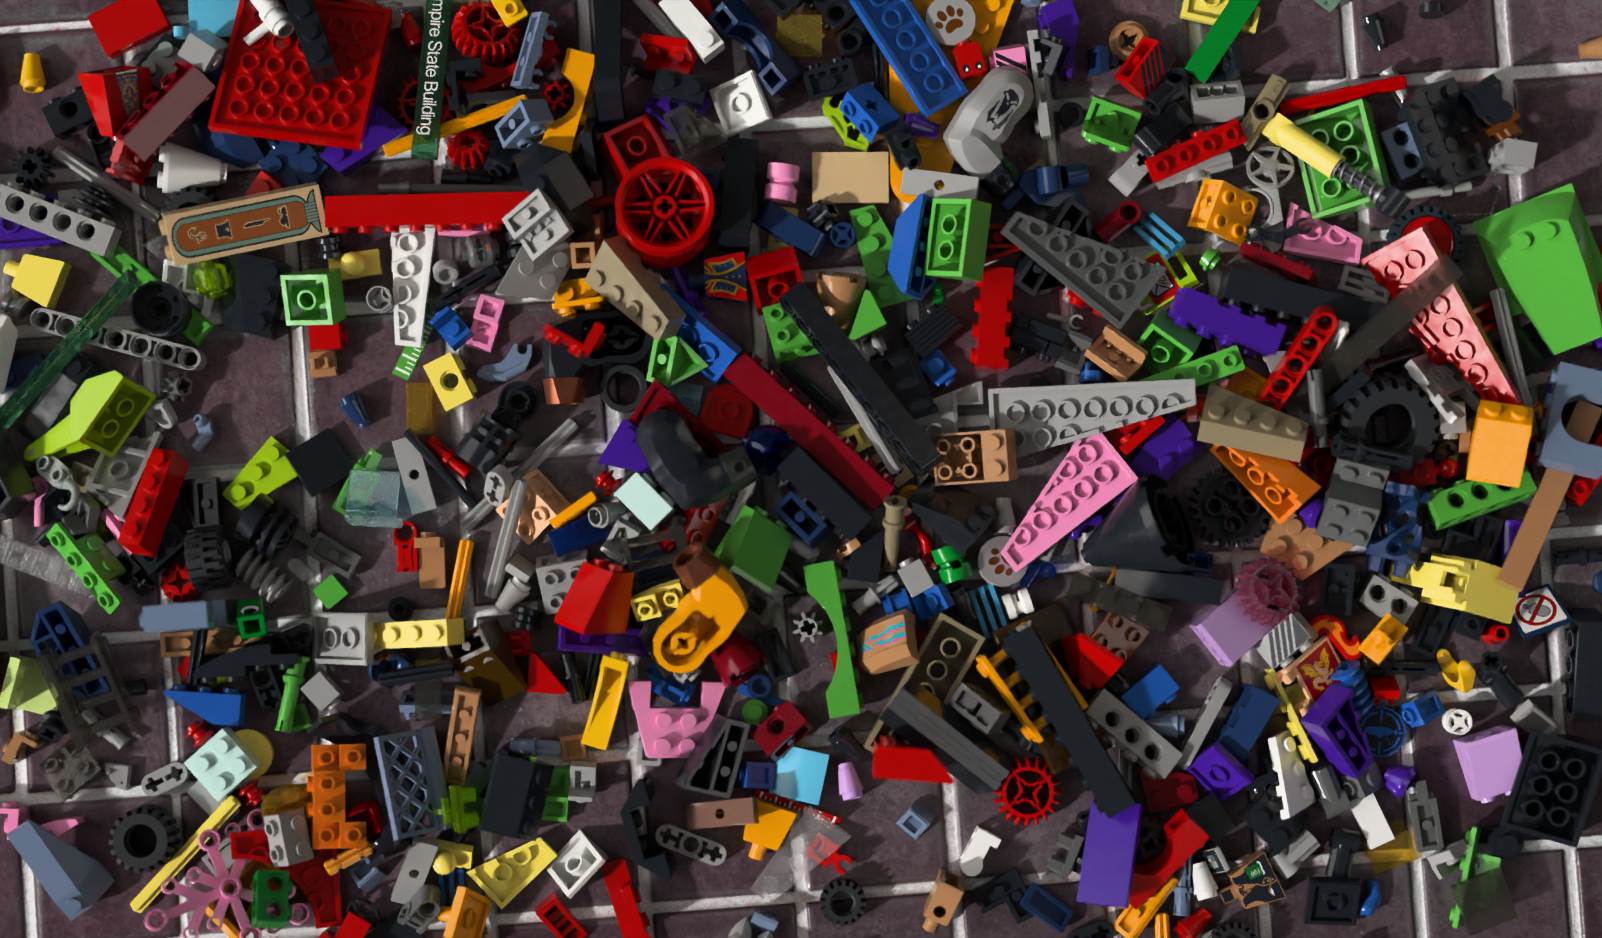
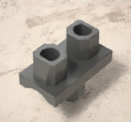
M1059 832L1055 844L1067 849L1064 858L1051 854L1046 864L1047 868L1057 873L1059 878L1067 881L1072 866L1076 862L1073 872L1080 874L1084 848L1082 847L1079 856L1077 854L1084 837L1076 832L1073 835Z

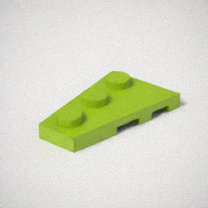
M271 436L224 490L222 495L240 511H244L260 493L269 495L298 477L284 456L290 450L274 436Z

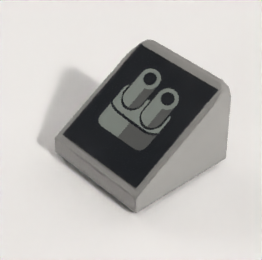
M1212 844L1198 852L1202 862L1206 861L1211 874L1230 870V866L1218 845Z

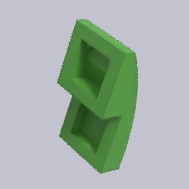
M554 765L541 820L567 822L570 767Z

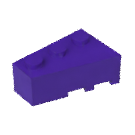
M373 101L362 150L327 146L320 157L346 177L370 162L372 158L384 152V144L408 136L410 131Z

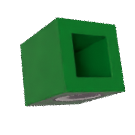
M263 598L237 601V621L241 639L267 636V615Z

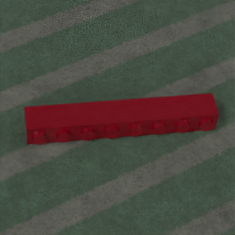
M752 350L750 353L742 351L722 374L873 511L878 510L884 503L885 497L890 496L897 488L894 484L896 480L885 470L881 473L875 467L876 461L868 454L861 455L856 450L857 444L848 436L843 439L836 432L839 428L829 419L824 421L817 415L820 411L810 402L805 404L798 397L801 394L790 384L786 387L780 381L782 377L770 367L767 370L761 364L763 359Z

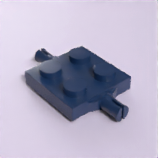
M263 138L272 149L258 165L263 170L266 169L285 187L310 182L318 184L322 176L331 168L310 144ZM319 186L320 194L323 197L328 196V194Z

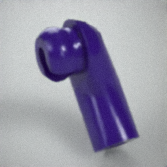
M1095 513L1070 532L1068 534L1069 537L1075 540L1081 538L1082 532L1087 526H1098L1102 522V514Z

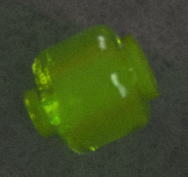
M213 259L200 262L199 268L193 272L197 291L200 295L206 296L207 299H215L226 295V290L230 287V281L223 264L215 263Z

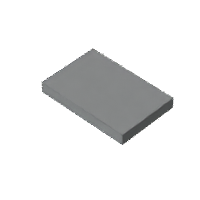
M313 612L315 636L312 641V663L373 665L374 613Z

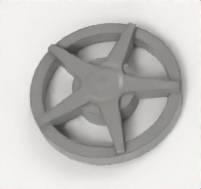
M1274 146L1256 149L1249 155L1246 163V173L1249 179L1255 185L1265 189L1283 187L1292 179L1295 169L1292 157L1285 150ZM1265 152L1274 153L1272 157L1266 158L1260 155ZM1278 154L1283 156L1289 165L1280 163L1277 159ZM1255 158L1260 162V168L1252 172L1250 163ZM1280 171H1290L1284 180L1277 182V176ZM1262 174L1266 178H1271L1273 183L1263 182L1255 176Z

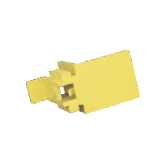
M1433 552L1430 563L1419 561L1418 567L1412 566L1408 578L1404 579L1392 575L1395 562L1391 563L1388 578L1401 584L1423 588L1420 602L1466 611L1510 624L1512 621L1519 592L1496 581L1501 567L1478 560Z

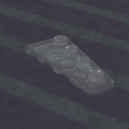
M810 805L750 889L769 904L773 903L852 836Z

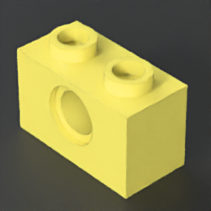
M449 352L423 366L446 412L450 413L476 400L474 395L477 392L476 386L471 378L466 379L463 373L466 367L459 355L455 357L453 353ZM450 375L458 377V384L454 388H448L446 385V380Z

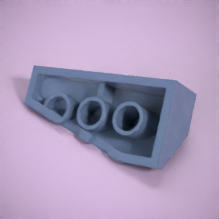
M30 819L7 834L9 840L54 903L71 921L91 908L115 881V877L99 859L93 856L89 857L79 851L78 847L58 839L54 833Z

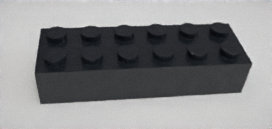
M1230 267L1223 272L1217 295L1219 303L1235 305L1246 309V313L1252 315L1272 316L1271 320L1280 323H1286L1287 321L1297 322L1296 326L1303 328L1317 307L1322 305L1330 306L1336 313L1337 321L1341 320L1349 323V332L1346 335V339L1361 342V339L1366 340L1368 337L1376 334L1383 306L1382 304L1235 267ZM1327 315L1321 316L1318 322L1325 325L1330 323L1332 318Z

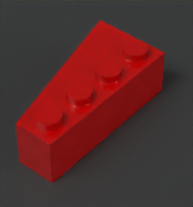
M984 266L982 281H976V287H980V296L975 297L974 312L978 313L977 323L973 322L972 338H976V346L971 348L970 363H974V370L1005 372L1008 369L1009 359H1006V355L1010 346V337L1007 333L1011 324V309L1009 308L1013 296L1014 268Z

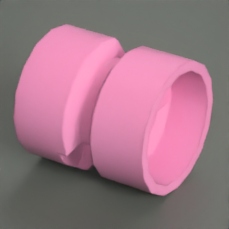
M768 163L766 178L770 183L765 184L763 199L775 203L796 204L798 189L794 187V184L799 182L800 167L787 163Z

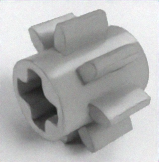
M801 612L803 619L801 621L793 620L798 625V629L794 630L793 634L800 632L802 635L800 642H803L805 637H810L813 643V636L816 633L819 635L823 634L820 630H817V626L821 625L823 621L816 622L814 620V612L811 614V617H806L805 613ZM808 620L810 624H815L811 634L801 631V627L804 626L803 621Z

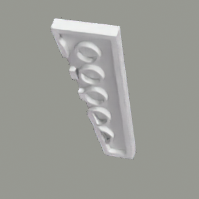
M410 228L399 229V233H391L390 237L395 345L422 348L436 231L435 228H425V232L414 233L410 232Z

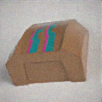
M908 609L896 611L872 622L856 636L858 662L868 674L875 675L920 663L915 633V615Z

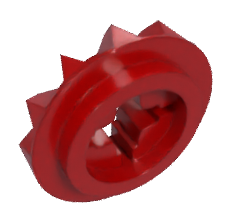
M186 562L173 563L161 574L160 586L163 589L164 595L172 601L188 602L194 599L199 592L196 591L191 582L184 584L182 590H180L178 585H171V582L178 580L179 573L182 579L190 580Z

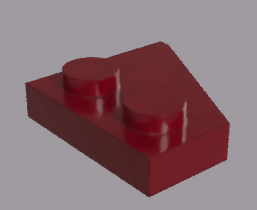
M1136 764L1149 813L1192 803L1193 800L1197 801L1199 799L1193 775L1170 771L1165 779L1155 778L1153 780L1142 772V766Z

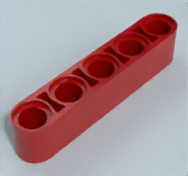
M1322 305L1314 310L1257 393L1255 402L1261 404L1264 400H1270L1274 403L1270 408L1280 411L1335 331L1337 318L1334 309L1330 306ZM1327 315L1332 318L1331 322L1325 325L1318 322L1321 316ZM1308 337L1317 339V342L1312 346L1303 343ZM1293 358H1299L1303 362L1301 365L1293 367L1289 364V361ZM1279 379H1284L1288 382L1285 387H1277L1274 383Z

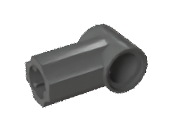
M1331 764L1323 765L1310 771L1311 778L1320 797L1318 802L1326 819L1351 810L1349 799L1345 791L1341 789Z

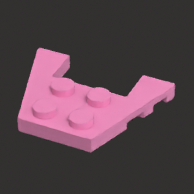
M626 679L646 757L688 758L715 716L726 688L722 681L701 680L699 707L650 706V680Z

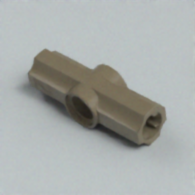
M1272 74L1253 105L1249 108L1240 124L1247 141L1239 145L1240 148L1248 151L1252 149L1291 87L1282 77ZM1256 107L1265 109L1266 118H1259L1256 115Z

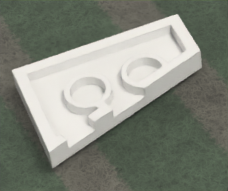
M1289 729L1280 731L1268 738L1272 767L1279 777V786L1276 787L1277 796H1282L1284 810H1280L1281 820L1294 816L1316 802L1314 790L1309 783L1305 766L1301 762L1296 742Z

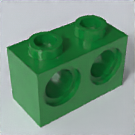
M256 871L253 876L251 928L283 929L287 922L291 921L292 905H288V895H292L293 880L289 879V871ZM267 883H276L279 891L270 890ZM267 908H275L278 911V916H270Z

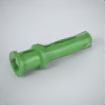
M302 656V663L295 664V669H287L286 674L283 675V682L286 683L275 728L276 731L292 733L301 685L304 686L306 682L304 675L306 665L311 659L309 657Z

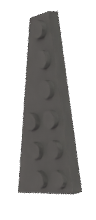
M1018 211L1014 213L1000 231L1002 235L1117 329L1123 327L1167 270L1166 267L1150 263L1145 259L1129 255L1116 248L1071 233V231L1055 227L1045 221Z

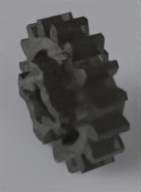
M1142 812L1135 865H1143V863L1147 864L1154 861L1165 848L1166 832L1163 826L1166 824V821L1162 817L1157 818L1154 813H1151L1149 818H1147L1145 813ZM1157 829L1160 830L1161 838H1159V837L1157 836V835H1158V832L1156 831Z

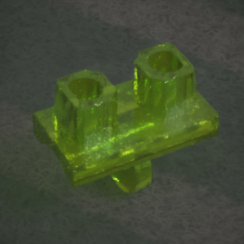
M457 784L449 785L451 807L449 806L448 797L441 798L442 808L435 809V815H443L444 824H450V814L452 813L454 832H458V834L467 833L466 829L479 825L477 811L464 813L463 803L476 801L475 788L461 787Z

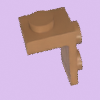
M422 532L421 538H414V548H418L420 588H445L444 537H437L436 532Z

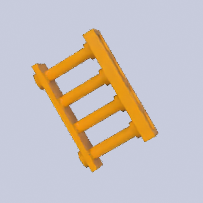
M1002 649L990 659H987L985 655L976 656L975 659L979 663L976 665L978 671L984 678L988 676L1023 726L1020 729L1022 734L1028 741L1032 740L1033 742L1041 743L1043 738L1038 731L1048 724L1043 716L1032 723L1024 712L1026 708L1034 703L1032 697L1028 694L1017 702L1009 691L1011 687L1021 681L1017 672H1014L1002 681L994 669L1008 658L1004 650ZM1049 650L1083 710L1089 707Z

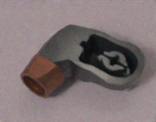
M618 308L585 311L551 322L549 326L582 344L595 322L605 326L603 333L606 334V337L598 350L593 348L588 357L583 355L581 359L567 351L569 349L568 346L562 343L556 346L544 339L543 367L545 379H543L547 405L584 404L586 378L583 377L586 367L600 366L608 362L632 364L642 360L651 348L653 337Z

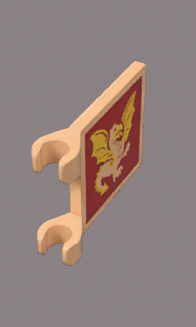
M1324 635L1292 664L1275 674L1278 683L1284 681L1285 684H1291L1296 678L1307 699L1293 707L1297 716L1302 715L1303 717L1331 684L1339 681L1332 680L1330 677L1332 673L1336 672L1334 668L1341 661L1328 636Z

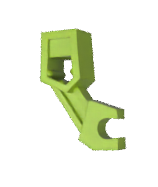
M832 97L826 98L822 105L824 117L829 119L843 139L844 145L868 152L871 143L852 122L847 124L844 120V113L839 109L842 100H840L838 107L832 108L830 106ZM852 129L853 132L860 133L857 141L847 137L849 130Z

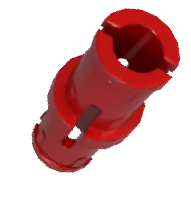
M433 435L426 443L438 459L463 480L473 470L474 467L454 452V448H449L437 436Z

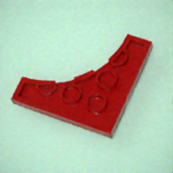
M307 824L311 841V824ZM265 829L230 832L231 859H249L273 865ZM312 849L313 859L290 866L276 867L282 871H289V876L304 892L312 909L316 929L341 926L339 872L329 875L324 868L325 861L337 858V849Z

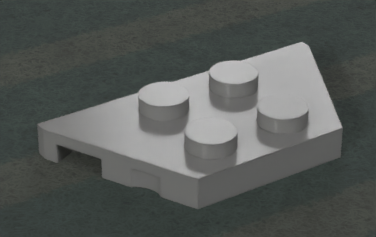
M563 240L538 262L531 260L522 245L495 294L551 300L572 264L569 244Z
M152 432L153 436L138 438V436L127 437L113 459L100 453L85 487L123 522L127 518L129 507L135 497L138 483L141 481L152 449H159L163 440L161 432Z

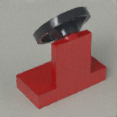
M355 898L348 904L346 908L347 916L337 933L335 934L326 929L319 938H364L368 930L376 928L380 923L381 912L373 902L364 898ZM357 903L367 905L375 914L370 913L365 908H361ZM377 919V922L374 924L368 922L370 920Z

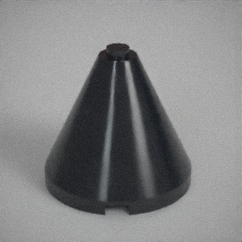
M1155 472L1146 473L1140 476L1083 543L1081 555L1086 563L1098 567L1182 572L1194 566L1195 559L1190 560L1189 554L1196 552L1188 520L1177 497L1170 498L1163 488L1168 487V484L1160 475Z

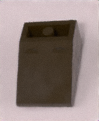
M497 618L464 632L465 644L444 646L450 661L454 664L455 670L471 688L482 690L481 699L488 707L529 689Z

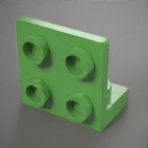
M780 303L762 308L777 365L783 364L786 361H794L819 354Z

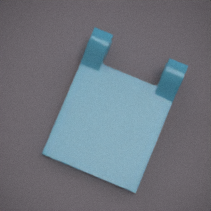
M188 0L189 27L173 26L174 37L176 40H186L190 32L207 29L219 38H230L240 0Z

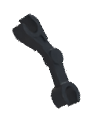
M1304 217L1298 219L1294 226L1281 232H1270L1251 224L1246 228L1254 229L1256 236L1254 238L1245 236L1244 239L1249 242L1267 240L1279 244L1296 234L1305 235L1309 233L1312 227L1306 231L1299 229V223L1308 219Z

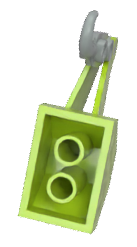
M116 370L86 379L70 401V414L25 449V460L35 464L38 473L54 487L71 492L70 501L66 505L59 504L57 506L58 509L62 511L73 509L81 496L80 487L74 480L72 470L58 458L93 448L113 459L156 398V394Z

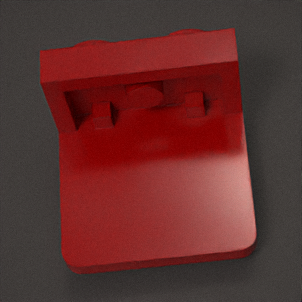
M595 322L583 344L547 324L542 331L546 334L544 339L556 346L560 343L568 346L569 349L567 351L580 359L583 355L588 357L593 348L598 350L606 337V334L603 333L605 326L598 322Z

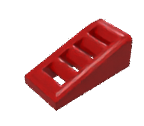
M554 892L535 907L536 915L557 938H566L565 936L575 927L578 931L570 938H585L589 934ZM554 905L557 906L546 915V912L549 911ZM562 912L564 915L553 923L551 920ZM569 920L571 923L560 931L558 928Z

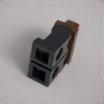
M1491 74L1461 94L1462 99L1478 124L1486 129L1483 133L1487 138L1494 135L1498 142L1506 138L1514 139L1523 133V130L1516 122L1521 115L1517 110L1513 112L1512 105L1508 101L1503 100L1494 87L1499 81L1494 74Z

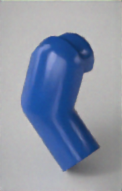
M1379 879L1366 880L1368 897L1365 902H1359L1358 913L1360 915L1371 916L1380 905L1382 898Z

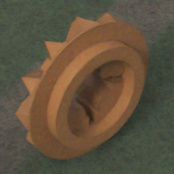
M1124 21L1116 25L1111 31L1109 47L1112 53L1118 55L1121 61H1126L1134 48L1131 46L1121 48L1125 41L1123 35L1127 38L1137 35L1133 42V45L1136 47L1142 37L1149 38V34L1141 24L1134 21Z

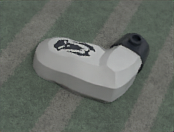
M1006 65L993 68L988 72L982 82L959 106L943 135L949 152L960 167L971 176L979 177V187L994 199L1005 194L1021 176V172L1006 152L1002 153L1000 145L1007 140L1015 124L1028 112L1034 100L1033 85L1028 76L1018 68Z

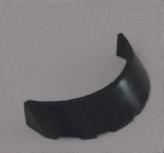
M338 712L319 718L307 729L309 735L323 738L335 745L366 744V770L364 771L376 790L382 812L380 843L374 857L368 864L369 868L372 869L402 854L411 844L410 842L413 837L395 841L393 838L374 743L375 737L385 736L382 733L383 729L374 723L368 724L351 717L350 713ZM383 741L385 752L391 756L396 747L389 741ZM400 751L396 761L404 767L409 758ZM394 766L389 770L390 778L396 782L401 772ZM410 767L409 771L417 777L416 773ZM405 776L400 786L410 792L414 782ZM420 787L414 795L418 800L421 797ZM397 791L394 796L395 803L402 807L406 797ZM410 802L406 812L415 818L419 808ZM402 817L399 822L401 833H406L411 823Z

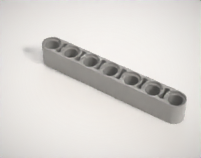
M46 308L35 309L30 316V323L34 329L193 372L201 371L207 364V357L204 352L193 347ZM48 314L50 318L49 323L43 327L41 325V318ZM72 320L74 329L71 333H67L65 326ZM97 327L99 335L96 339L92 340L90 338V331ZM121 333L124 340L117 347L114 343V338ZM146 340L148 342V349L141 353L139 351V344L141 341ZM170 346L173 350V355L170 359L166 360L163 356V351ZM192 353H195L198 357L197 363L194 366L188 364V357Z

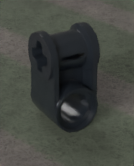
M94 121L89 124L86 133L95 164L102 173L106 171V168L111 167L112 161H110L116 140H111L109 136L98 140L96 136L98 127Z

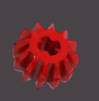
M474 127L452 134L446 143L448 148L447 156L449 159H452L454 166L461 164L463 170L467 166H471L475 170L476 163L484 165L485 158L490 153L488 138L484 137L482 130L475 132Z

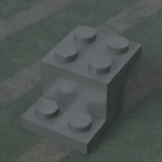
M1339 455L1326 487L1323 511L1316 528V535L1366 548L1381 511L1382 492L1390 472V465L1366 459L1356 462L1350 457Z

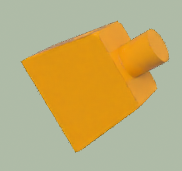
M757 798L759 823L745 825L743 840L752 843L748 857L763 861L767 848L778 851L796 817L797 811Z

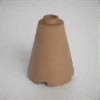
M826 271L816 272L819 302L846 336L849 337L867 283V276L861 277L860 274L834 271L831 275H826Z

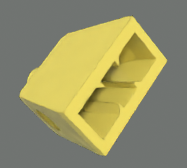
M24 254L20 263L8 259L4 266V273L14 277L12 288L38 304L54 310L72 265L59 260Z

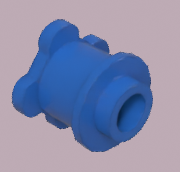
M905 588L901 589V592L890 596L885 594L886 600H883L882 603L886 615L903 609H908L911 613L913 612Z

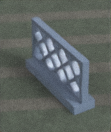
M434 726L375 737L374 743L394 841L454 828ZM413 736L415 746L413 752L404 746L407 738ZM383 741H389L396 747L391 756L385 752ZM400 751L409 757L404 767L396 761ZM413 762L419 766L420 774L418 778L409 771ZM392 766L401 772L396 782L390 778L389 770ZM405 776L414 782L410 792L400 786ZM419 787L424 791L425 799L423 803L414 797ZM397 791L406 797L402 807L395 803L394 796ZM410 802L419 808L415 818L406 812ZM423 813L429 816L430 828H426L419 822ZM402 817L411 823L406 833H401L399 822Z

